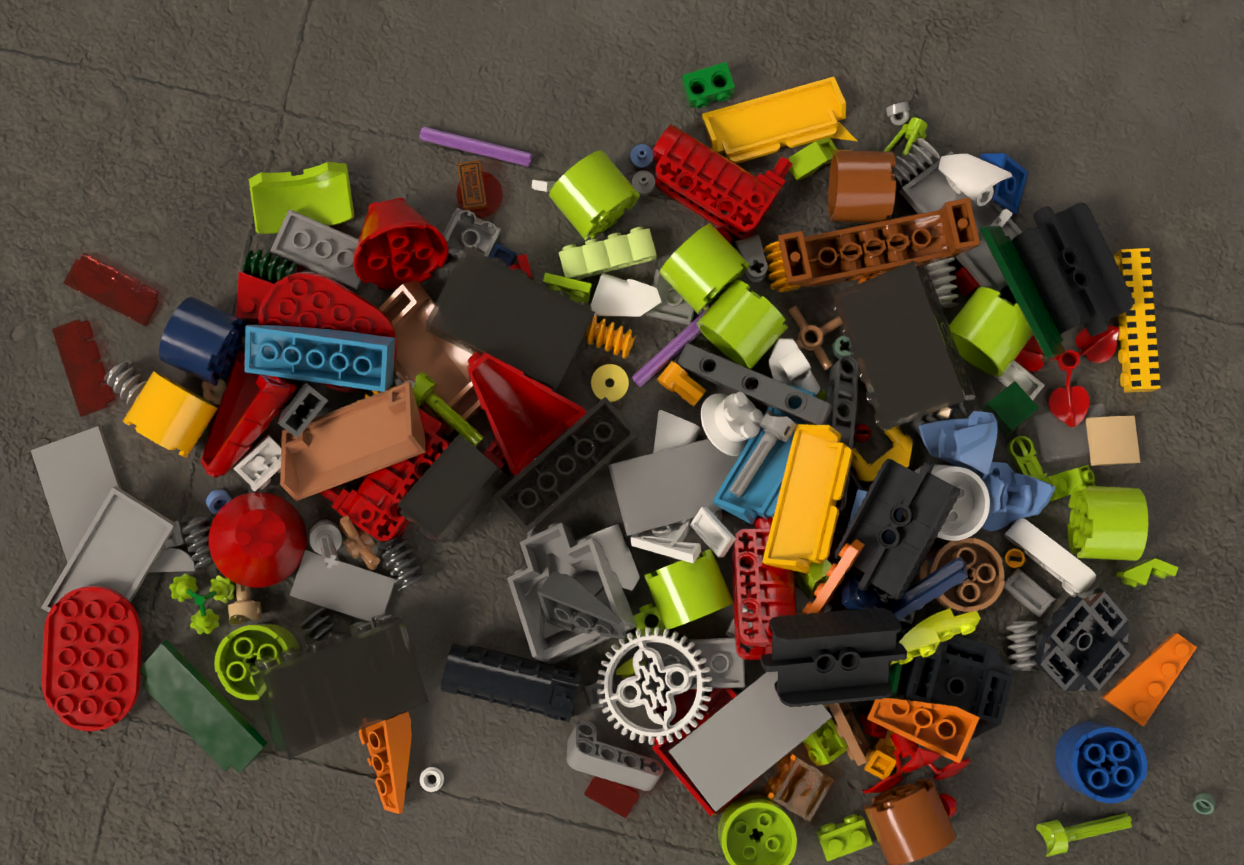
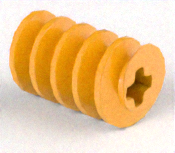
M779 241L767 245L764 248V252L769 255L765 259L766 262L771 263L768 265L767 270L773 272L769 275V280L775 281L770 284V288L777 290V292L792 291L800 288L801 286L790 285L787 282Z
M597 315L592 317L584 339L588 337L587 343L589 345L595 340L597 348H601L605 344L606 352H609L614 347V355L616 356L622 351L623 359L628 357L636 339V336L632 337L631 329L623 334L622 325L617 330H614V322L606 327V319L604 318L600 323H597Z

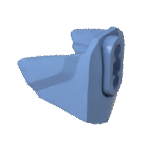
M974 411L965 419L940 420L919 425L923 443L931 456L953 466L969 469L977 474L982 481L987 477L997 440V420L993 413Z
M992 462L989 473L983 480L989 493L990 508L987 519L981 528L986 531H996L1019 519L1039 515L1042 509L1049 503L1055 491V486L1028 475L1015 473L1007 463Z

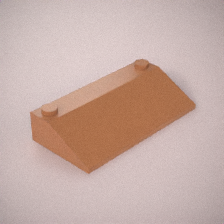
M406 382L385 392L375 394L316 417L298 438L287 430H283L280 485L295 501L425 453V434L411 383Z

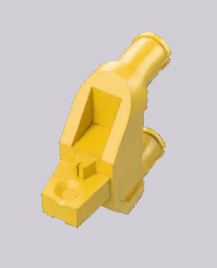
M892 418L883 424L880 429L893 442V447L874 463L867 464L856 448L852 449L851 466L856 471L855 475L858 481L874 482V478L887 459H892L906 468L909 466L913 439L910 435H904Z

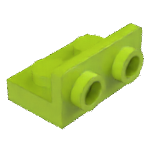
M545 273L542 300L578 309H587L592 290L591 283Z
M832 718L802 741L808 751L809 758L816 766L831 763L846 752V747L848 746L845 740L838 735Z
M852 814L843 818L844 822L836 825L834 822L827 823L820 827V831L816 832L827 862L873 845L866 827V821L861 815Z

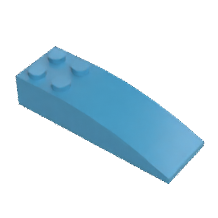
M246 325L245 372L381 392H385L393 384L395 338L318 328Z

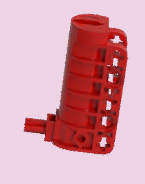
M673 124L669 125L653 148L652 158L657 163L655 185L661 192L718 228L725 229L729 235L737 240L754 234L786 182L783 179L793 165L789 159L781 157L772 172L767 170L764 176L759 173L756 177ZM678 192L687 198L680 197ZM718 218H720L721 220L725 221L726 223L720 222V221L718 220ZM739 231H742V232H750V233H749V234L744 233L743 235H740V234H739Z
M418 408L425 434V453L369 473L358 490L352 489V491H349L348 489H343L341 491L337 487H332L319 492L333 502L331 507L337 510L338 513L343 517L348 516L353 524L379 541H390L402 536L455 456L454 446L442 438L448 427L420 408ZM440 447L445 451L443 454L438 451ZM433 456L435 457V460L439 461L438 463L435 461H431ZM431 465V474L426 476L425 468ZM418 479H421V480H424V481H425V483L423 484V486H422V484H421L422 481H419ZM414 486L415 490L418 491L416 495H414V491L412 490ZM401 505H403L405 508V512L402 516H400L398 513V509Z
M765 518L755 519L753 529H742L735 535L736 540L734 541V549L731 554L735 649L738 656L742 659L760 660L762 655L772 654L770 619L797 614L794 571L762 563L773 518H768V520ZM743 536H746L747 540L750 541L747 545L740 541ZM742 559H745L744 567L740 566V561ZM745 576L750 577L747 583H745ZM745 605H747V612H743ZM748 622H752L750 629H748ZM745 644L754 648H751L750 652L746 653L745 649L740 647Z

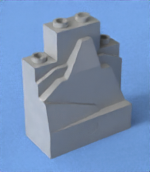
M562 522L553 523L548 526L547 530L540 533H532L527 536L526 540L520 542L528 568H521L515 571L514 575L507 579L533 658L554 665L611 639V637L601 636L597 631L592 630L590 634L583 633L581 628L569 631L546 621L537 591L553 571L568 574L623 620L625 632L637 627L617 574L611 570L608 559L605 557L599 542L592 538H585L576 545L571 528Z

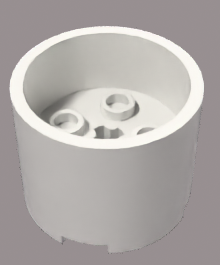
M935 464L931 474L961 489V493L953 505L948 518H946L944 525L941 527L942 529L938 533L937 538L950 541L966 539L975 534L987 519L990 508L987 487L982 479L969 469ZM922 467L918 468L914 472L919 474ZM904 509L903 515L907 520L908 512L906 509Z

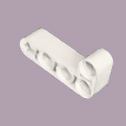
M1026 519L1017 520L1004 534L1009 542L1061 581L1062 587L1070 595L1086 592L1095 581L1096 574L1088 566Z

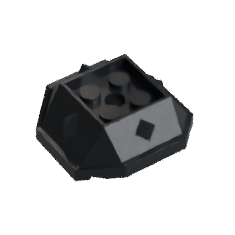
M1100 588L1081 594L1070 595L1036 633L1037 653L1034 661L1058 688L1065 692L1099 691L1131 655L1130 644H1128V619L1107 593Z
M954 635L951 639L940 642L934 654L928 657H922L921 655L914 657L904 698L910 701L957 706L980 717L972 736L973 739L1001 725L1013 676L992 645ZM957 679L960 683V688L957 692H952L950 683Z

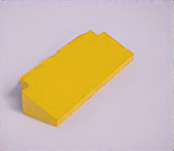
M830 77L703 113L702 120L711 149L719 154L725 153L727 159L737 164L776 153L784 146L793 148L835 136L838 131L837 121L846 119V101L835 77Z
M796 424L762 561L766 565L809 574L811 562L822 564L823 560H826L829 556L839 515L836 503L837 500L843 497L853 455L852 449L844 443H840L842 434L830 425Z

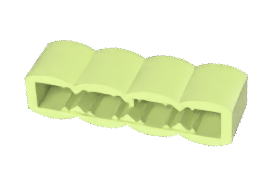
M637 227L631 229V233L627 235L614 233L609 235L608 239L604 241H599L596 238L586 241L585 245L576 247L575 244L563 247V251L559 252L564 276L574 280H581L590 276L655 260L657 255L650 229Z

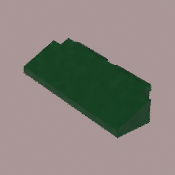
M1000 225L980 228L978 233L979 240H985L1044 354L1042 357L1043 363L1066 353L1061 343L1064 340L1010 237L1005 236Z
M167 639L159 645L140 668V672L147 678L142 687L224 771L232 766L240 774L260 755L268 744Z

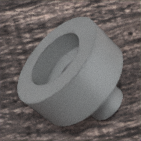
M639 171L632 178V186L640 195H648L654 190L655 178L648 171Z

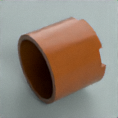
M834 150L828 185V213L830 221L876 223L889 220L886 217L893 213L896 192L894 171H891V167L896 165L893 152Z
M931 778L916 780L917 785L910 783L904 786L903 784L895 786L871 798L873 804L870 806L869 804L863 806L889 865L906 864L932 855L951 844L957 837Z

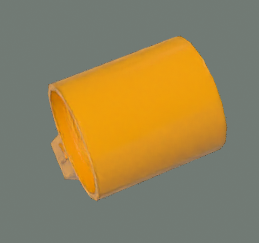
M673 361L669 363L657 378V381L672 393H677L693 407L707 391L691 379L688 373Z

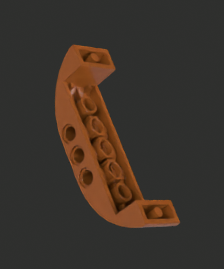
M970 198L945 202L942 208L937 211L803 237L802 231L778 235L787 282L794 286L830 285L899 272L945 260L980 245Z

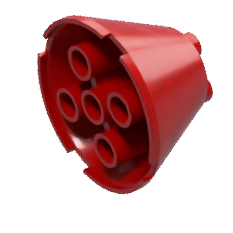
M398 197L393 200H386L380 203L374 202L369 205V211L353 256V266L360 280L366 284L368 282L376 284L377 288L398 289L403 283L416 280L419 283L424 282L432 277L431 272L438 266L441 268L444 265L448 256V244L444 235L407 204L404 198Z
M253 492L230 500L219 510L211 524L208 543L212 559L225 577L242 586L263 588L285 580L297 569L306 550L307 533L302 517L288 501L274 494Z

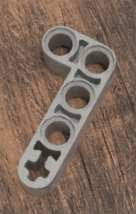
M587 720L577 722L567 741L566 759L572 769L643 791H650L654 788L664 771L659 761L596 741L597 730L594 724Z

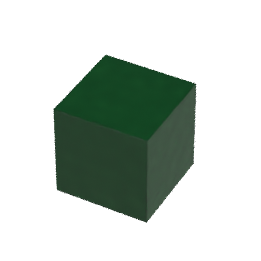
M1014 381L990 400L982 412L993 413L997 420V429L1007 437L1028 420L1039 407Z

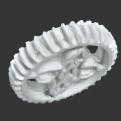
M659 627L655 628L654 635H652L650 628H645V636H643L640 629L636 630L637 638H634L632 633H628L627 638L629 642H626L625 639H619V643L622 645L621 648L613 644L612 649L616 652L615 655L610 652L606 653V656L611 659L610 663L608 661L601 662L603 666L607 667V670H599L598 674L605 676V680H597V684H604V689L597 690V694L605 693V698L600 699L599 703L607 702L608 707L602 711L603 713L612 712V715L607 720L610 722L616 718L618 722L614 725V728L618 729L623 725L622 735H626L629 730L632 731L630 735L631 740H634L637 734H639V742L644 743L646 736H648L650 745L654 744L655 737L658 738L659 744L664 743V736L667 737L669 743L673 742V733H675L678 739L682 738L681 729L686 734L691 732L687 726L689 723L693 727H697L698 724L693 718L703 719V714L698 711L699 709L708 710V706L702 704L703 700L711 701V697L704 695L705 691H712V687H705V682L712 681V677L704 678L703 674L709 672L710 668L705 667L702 669L700 665L707 660L706 658L697 659V656L701 654V650L698 649L693 653L691 649L695 646V643L691 642L688 646L684 645L687 637L683 636L678 641L679 633L676 631L672 637H669L670 630L667 629L664 630L663 635H660L661 630ZM649 642H659L675 647L688 658L693 666V670L691 671L683 664H672L665 667L660 653L654 648L647 647L646 644ZM639 646V650L633 657V667L636 675L621 681L614 694L612 681L619 661L628 651ZM645 655L653 659L649 669L647 665L642 664V661L645 660ZM658 671L660 673H666L665 678L662 676L659 677ZM676 671L681 672L684 676V682L679 686L675 685L672 681V674ZM643 677H645L646 681H643L641 685L638 681L642 680ZM696 677L697 693L692 708L682 720L674 725H670V721H672L676 714V704L673 696L687 691L692 684L693 678ZM651 679L660 683V687H657V692L648 687L652 683ZM630 685L634 686L637 690V696L633 700L629 699L625 694L626 688ZM667 685L671 690L666 693L665 698L663 690L666 689ZM644 693L646 695L650 694L651 700L649 698H643ZM618 700L626 707H637L644 704L649 718L654 723L661 724L663 728L649 729L634 724L622 714L616 701ZM659 703H661L662 706H667V711L664 712V716H662L661 713L656 712V708L659 707Z

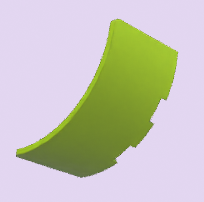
M326 162L319 166L304 169V174L292 176L291 172H260L250 178L249 186L256 232L258 234H278L289 209L329 227L352 220L354 218V209L347 164Z

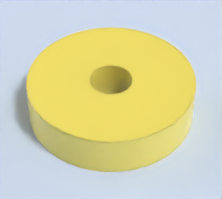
M613 364L599 367L591 379L594 395L601 401L608 403L622 399L627 393L629 386L626 372L621 367ZM609 379L613 380L614 386L607 387L605 385L606 381Z

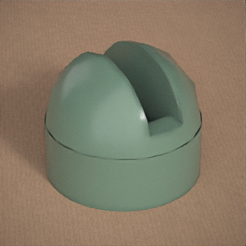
M1202 792L1195 797L1193 807L1198 813L1207 815L1214 811L1215 801L1211 794Z

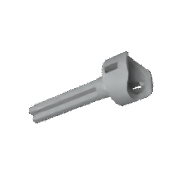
M770 410L767 411L759 424L765 434L729 491L732 494L741 498L776 441H788L796 428V424L787 416L776 417Z
M322 519L311 528L309 541L312 549L323 556L326 567L332 569L333 565L338 566L339 564L336 551L341 546L342 535L335 522Z

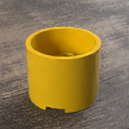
M153 371L123 419V422L128 426L135 424L136 432L168 450L174 451L177 448L181 450L179 455L188 458L218 408L178 383Z

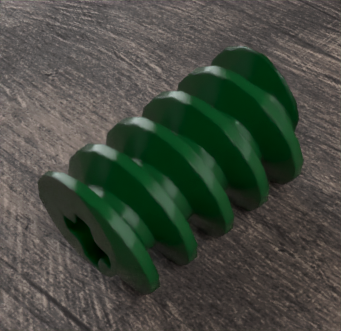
M261 249L256 254H253V250L249 251L243 265V273L267 282L269 281L272 284L297 272V263H293L289 268V261L287 259L282 264H279V256H276L271 261V253L268 252L265 257H262L263 250Z

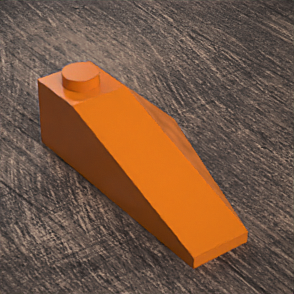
M883 698L875 700L867 719L960 763L980 717L957 706Z
M391 708L357 713L359 737L362 745L367 744L371 756L367 760L369 766H373L378 778H376L375 784L384 810L401 814L404 808L412 739L409 711Z

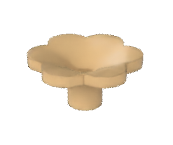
M218 380L217 386L203 381L201 386L204 390V398L207 401H211L214 405H219L226 388V383L223 380Z

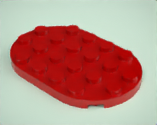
M313 272L290 274L277 281L268 290L261 302L258 317L260 325L329 329L395 338V362L398 347L397 336L389 318L378 307L327 276ZM322 383L323 385L331 389L342 392H354L357 390H363L360 388Z
M85 586L72 590L52 606L45 621L42 660V691L49 709L52 708L61 718L59 720L74 729L98 731L116 724L131 711L139 694L142 626L134 606L119 592L104 586Z

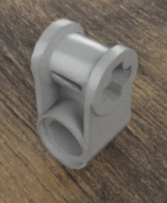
M759 235L735 241L737 251L750 264V267L745 272L747 278L752 282L762 281L766 277L768 266ZM753 266H757L758 269H761L760 273H756V271L753 270Z

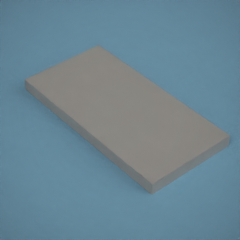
M951 151V152H949V153H948L947 155H945V156L954 155V154H953V152ZM940 160L899 191L918 214L940 210L945 202L969 198L963 192L958 194L951 188L946 176L938 170ZM970 199L977 232L979 233L980 228L991 226L1003 209L993 200H990L983 206H978ZM1010 218L1002 227L1005 236H1009L1011 241L1022 233ZM984 239L980 241L979 246L955 256L981 287H987L999 292L1007 286Z
M100 426L31 450L67 563L112 487L117 486L122 489L102 427Z
M709 439L609 465L627 536L693 518L701 507H707L711 512L722 510L712 501L739 456L727 455L717 449Z
M112 487L41 608L49 613L52 606L66 593L85 586L111 588L131 602L177 524L119 487Z
M778 671L766 672L669 751L715 812L832 718L822 704L802 707L784 705L774 688L775 682L778 681Z

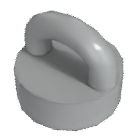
M907 101L886 107L887 117H890L894 125H903L908 121L910 107ZM903 113L902 119H896L895 115Z

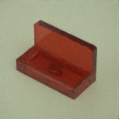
M593 776L584 793L585 796L624 818L628 816L632 806L636 804L640 797V792L630 786Z

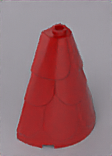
M239 350L200 461L208 475L216 478L225 476L250 450L251 444L264 432L273 418L292 398L298 387L293 379L245 372V351Z
M477 351L467 360L469 363L467 371L481 408L486 411L495 438L499 441L509 469L517 479L536 464L533 459L565 430L570 428L573 431L590 416L583 407L524 375V372L486 352L480 354Z

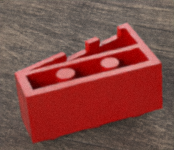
M239 272L236 317L247 323H259L258 317L261 302L274 284Z

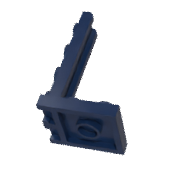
M962 558L952 560L908 588L906 594L901 599L893 598L886 603L881 600L876 591H871L869 588L866 591L860 590L858 585L862 578L859 575H855L849 569L847 573L845 572V578L841 583L842 604L848 610L876 607L886 608L900 622L910 613L921 609L929 601L942 596L945 591L961 584L968 578L966 562Z

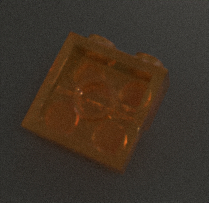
M789 752L787 757L784 756L780 759L778 763L779 771L775 778L772 777L767 781V792L765 795L772 801L810 822L834 779Z

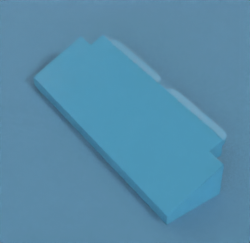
M788 385L792 388H795L806 394L816 397L815 393ZM793 400V402L791 403V408H799L802 404V400ZM768 407L765 412L766 414L770 410L776 417L787 416L795 424L811 425L771 407ZM760 427L759 433L748 440L712 502L750 524L754 523L758 515L767 520L769 516H774L795 430L787 442L776 441L741 498H739L729 490L765 434L764 430Z

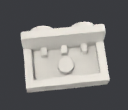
M268 434L233 466V469L250 484L253 491H256L258 488L263 489L270 483V477L276 472L281 473L282 447Z

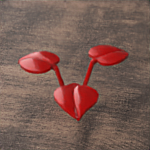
M1108 325L1107 331L1096 336H1090L1087 329H1083L1075 340L1077 347L1082 350L1081 352L1066 350V353L1049 360H1056L1058 367L1067 373L1066 389L1058 388L1052 392L1048 402L1049 409L1057 419L1071 428L1076 427L1084 419L1089 408V395L1082 386L1070 388L1072 371L1079 364V357L1084 354L1093 363L1106 362L1113 356L1119 334V328L1116 326ZM1034 335L1014 359L1024 369L1031 372L1041 370L1044 365L1042 361L1044 354Z
M894 733L890 738L896 748L893 751L897 765L896 773L883 779L870 789H862V792L868 794L887 791L904 779L902 773L912 772L926 765H929L936 773L933 776L934 780H944L959 773L971 762V759L968 756L967 759H962L960 763L953 762L944 768H937L933 762L941 757L939 752L919 748L916 742ZM902 755L903 759L912 756V759L901 767L900 756Z

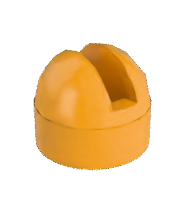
M1011 549L1006 553L1005 561L1012 568H1020L1025 563V555L1019 549ZM1010 556L1022 558V561H1010Z

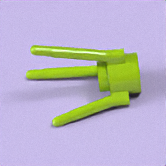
M911 118L908 124H903L900 132L884 151L890 152L905 134L908 142L903 155L906 156L917 138L925 140L927 136L925 134L928 127L927 123L919 118Z

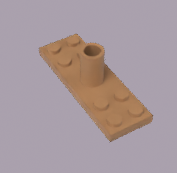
M849 702L823 705L825 708H830L837 722L835 724L837 733L840 738L844 737L848 745L846 750L852 761L855 760L858 766L867 763L872 749Z

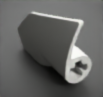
M969 154L941 156L938 170L946 176L949 185L956 193L961 194L963 192L978 206H983L991 200L994 194L993 185L1012 177V173Z
M602 273L588 314L589 316L641 317L662 302L657 288L631 279L623 280Z
M778 338L769 360L772 378L778 382L813 392L816 395L820 391V386L810 370L811 366L793 339Z
M659 410L653 453L694 443L701 428L680 417Z
M618 524L576 540V543H578L582 539L592 538L599 542L605 557L608 559L610 568L617 574L622 588L634 589L640 576Z

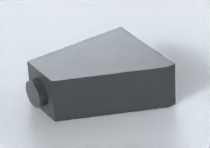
M300 380L297 384L296 391L283 407L278 420V424L296 438L301 435L328 401L321 392L303 380Z

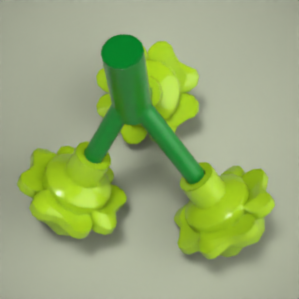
M187 573L180 577H174V583L169 586L172 591L171 597L178 599L179 602L194 598L195 604L200 605V609L197 614L191 616L192 622L190 627L195 629L198 634H210L213 629L219 627L218 620L220 618L219 615L214 614L212 609L206 610L205 603L212 597L223 603L234 599V584L228 578L218 575L216 578L211 579L210 593L198 595L195 593L198 590L195 577H190Z

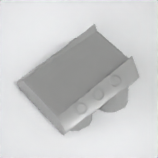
M456 208L443 233L448 244V255L481 270L501 228L496 227L489 221L477 218L469 210L463 211Z

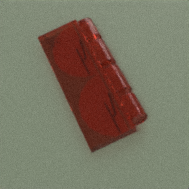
M83 253L80 260H75L63 283L144 326H147L159 302L156 300L159 294L158 290L144 283L139 288L140 281L125 273L120 275L119 270L104 262L100 264V260L87 253Z
M77 319L53 328V335L80 417L107 408V403L115 399L111 387L107 384L102 386L100 384L106 382L104 380L106 371L103 362L93 363V361L101 359L96 341H86L94 337L89 321L80 322Z

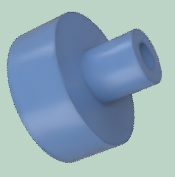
M639 144L631 150L630 161L635 168L646 169L653 162V151L649 146Z
M213 490L208 495L206 504L213 514H217L232 499L225 490Z

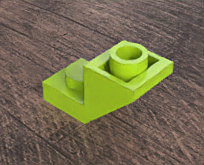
M830 137L815 141L787 158L793 163L790 173L796 180L810 177L821 166L831 163L833 152L838 149Z
M1089 465L1042 478V481L1055 486V491L1050 501L1071 495L1073 489L1078 485L1096 486L1095 476L1092 470H1090Z
M1152 558L1118 571L1116 577L1123 579V584L1136 588L1137 585L1147 584L1150 573L1153 576L1165 579L1166 576H1176L1179 567Z

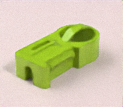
M1018 436L1009 441L1007 451L1020 474L1040 480L1047 476V473L1043 474L1044 471L1037 457L1034 456L1037 453L1029 438ZM1015 441L1020 446L1024 457H1019L1013 452V443ZM1023 441L1027 444V446H1028V451H1027V449H1026V447H1025Z

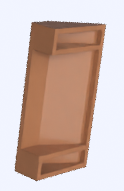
M417 280L403 283L379 308L391 321L397 336L398 347L393 371L403 383L408 380L415 383L416 376L424 371L438 384L434 393L464 420L468 421L482 409L467 371V366L469 365L467 360L475 351ZM426 403L421 405L429 415L448 427L444 433L446 437L456 431L427 406Z

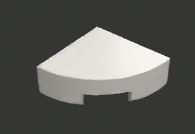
M532 180V188L534 190L550 192L556 182Z
M1004 209L991 226L1000 225L1002 228L1013 213L1008 209Z

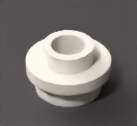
M428 767L420 775V784L426 791H437L444 783V775L436 767ZM429 775L436 776L437 780L435 783L428 781Z

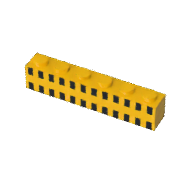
M1121 249L1113 254V258L1132 294L1134 304L1129 311L1117 316L1119 321L1117 339L1120 340L1121 347L1118 352V359L1122 363L1120 384L1124 387V393L1152 392L1161 387L1150 249Z

